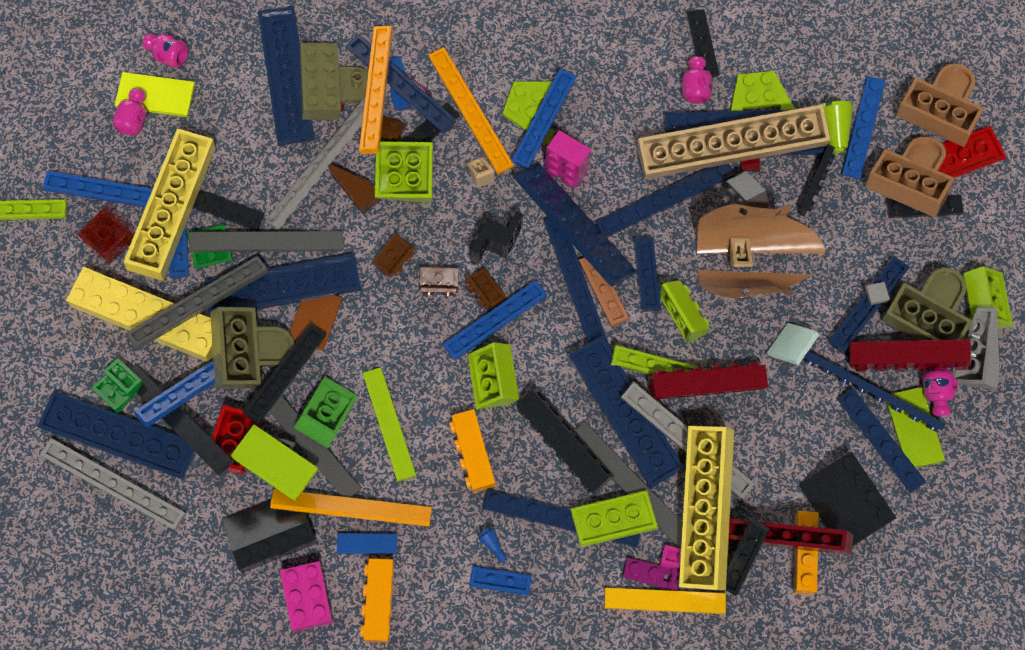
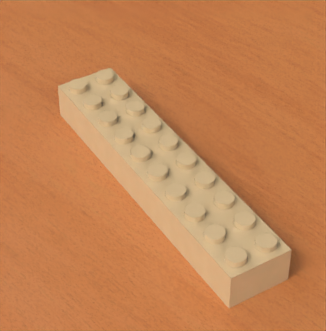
M823 104L638 138L637 147L644 179L826 146L830 142V136Z

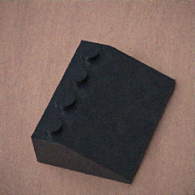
M852 451L799 485L815 511L819 512V517L827 529L846 530L853 534L852 547L897 518Z
M270 499L222 518L239 571L245 573L317 544L306 513L270 508Z

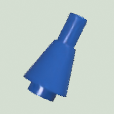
M488 527L479 533L481 537L478 540L492 553L494 552L500 563L505 561L507 558L501 550L495 528L491 530Z

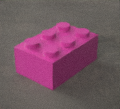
M559 130L547 147L545 169L550 176L561 178L565 185L577 188L589 170L591 149Z
M320 561L280 570L291 630L295 633L334 624Z

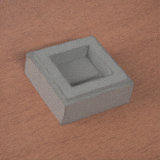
M885 282L865 287L870 305L890 300Z

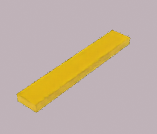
M605 588L604 609L726 614V593Z

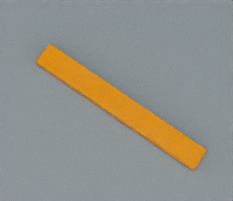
M374 26L359 147L360 154L379 153L393 32L392 26Z
M443 47L429 54L428 58L497 175L513 168L514 165L446 49Z
M273 489L270 505L272 509L420 526H430L432 508L302 492L296 502H294L277 489Z

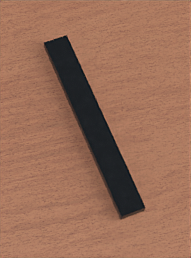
M136 364L130 368L143 381L137 394L146 403L163 393ZM179 407L162 418L218 476L234 463Z

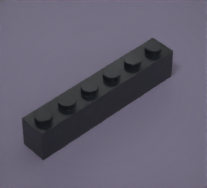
M538 388L531 389L516 404L520 415L532 423L531 427L533 430L544 437L543 440L546 445L557 452L556 456L558 459L570 467L569 471L583 482L582 486L585 490L591 491V493L598 492L614 477L612 472Z

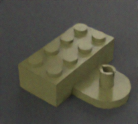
M300 43L299 63L302 120H339L341 112L340 103H360L366 95L368 71L360 67H339L337 43Z
M940 268L931 274L922 291L904 282L882 321L917 341L962 340L973 321L956 312L966 292V282L963 276L954 269Z
M217 307L210 312L215 389H248L260 385V366H279L294 346L293 338L286 330L280 327H257L255 308Z

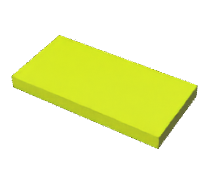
M122 72L115 107L117 108L121 101L129 100V92L135 88L146 93V100L142 105L147 112L188 117L195 82Z

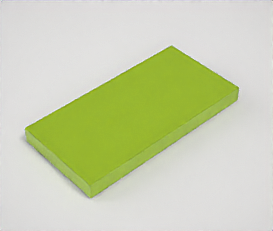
M922 387L891 394L931 416ZM885 401L899 447L915 468L944 462L945 458L937 432L925 427L927 423L922 420L916 422L908 417L909 413L904 410L901 413L890 408L892 404Z
M256 425L252 426L230 456L294 502H296L319 470L316 466Z
M647 490L570 509L580 548L658 529Z

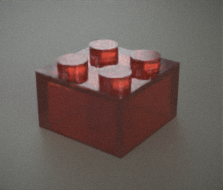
M105 208L77 234L82 243L108 266L131 244L134 237L132 232Z

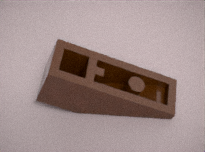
M332 164L328 166L329 173L362 214L380 202V198H375V185L372 186L368 181Z

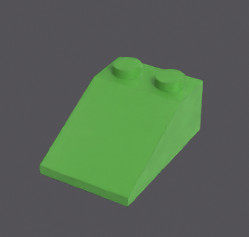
M324 376L294 428L328 448L358 396Z

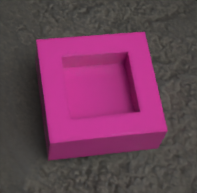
M665 545L660 566L680 570L681 549Z

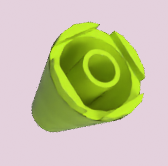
M834 101L827 106L826 103H823L830 136L828 144L835 147L833 153H843L844 149L848 148L853 103L851 101Z

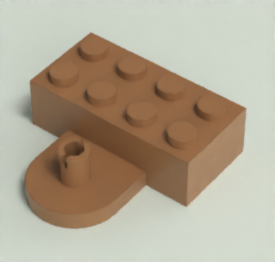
M950 64L941 69L933 85L915 77L896 116L965 147L984 109L968 101L975 86L974 74L965 66Z
M918 137L910 142L903 156L884 149L870 172L866 188L936 218L951 191L955 178L939 172L946 155L943 144L931 137Z

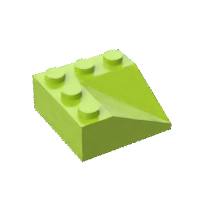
M380 142L379 153L376 154L375 198L408 202H432L433 142Z

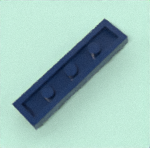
M653 237L634 238L641 311H661Z

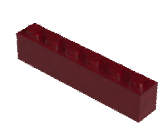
M970 339L850 342V365L857 372H866L867 369H875L878 372H884L887 369L906 371L909 368H915L916 371H925L927 368H935L938 371L947 370V368L966 370L967 367H971Z
M759 362L747 363V366L740 367V364H730L729 368L715 365L710 366L708 370H703V367L691 368L692 371L686 372L684 368L674 369L673 373L658 370L648 377L650 396L655 400L756 391L769 388L766 364L759 365Z
M730 519L728 539L734 543H740L750 521ZM759 522L770 528L762 546L851 555L853 534L849 531Z

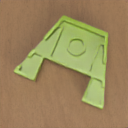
M774 71L738 74L731 111L780 106V110L795 109Z
M514 82L503 111V116L527 131L553 82ZM549 130L543 144L546 146L550 144L555 130Z

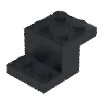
M516 211L513 217H509L506 226L489 218L486 219L485 223H481L477 231L479 234L477 239H473L469 246L471 263L478 266L486 250L507 259L523 227V214Z

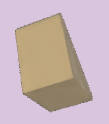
M483 157L466 163L476 188L494 182L493 168Z
M730 237V267H753L749 238Z

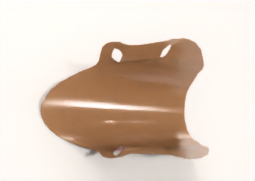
M731 204L715 209L699 219L697 253H730V237L749 238L751 253L825 254V248L819 236L812 229L787 217L786 214L792 209L791 206L765 209ZM740 208L746 209L748 211L747 214H741L739 212ZM698 270L700 287L702 289L728 298H743L765 293L793 295L794 293L788 287L812 275ZM744 289H748L750 291L745 295L741 294V292Z

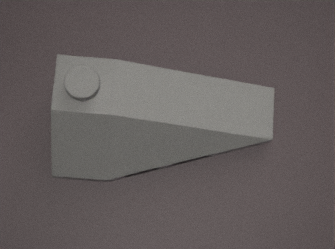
M977 308L968 329L969 335L967 337L971 341V367H967L966 370H956L953 368L952 372L960 385L997 389L1000 370L997 309Z

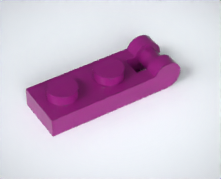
M627 558L623 578L678 591L679 585L677 582L678 578H680V570ZM665 575L671 576L669 582L664 581Z

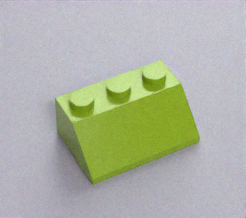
M985 266L965 272L964 280L968 294L967 303L971 310L970 319L973 320L977 308H996L998 328L1012 327L1013 322L1003 272Z
M680 280L666 282L662 284L660 299L686 343L688 344L706 335L710 326L706 317L701 316L697 302L695 300L692 301L689 296L690 291L688 287L683 285Z
M494 342L467 354L476 410L509 405L519 400L511 346L509 344Z

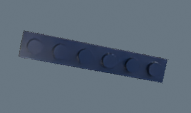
M894 256L873 284L885 282L889 295L910 267ZM865 293L827 343L843 354L850 346V342L854 341L882 303L870 305Z
M854 388L838 399V402L910 494L926 483L923 476Z

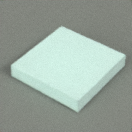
M787 323L767 353L771 357L799 365L819 334L817 331Z

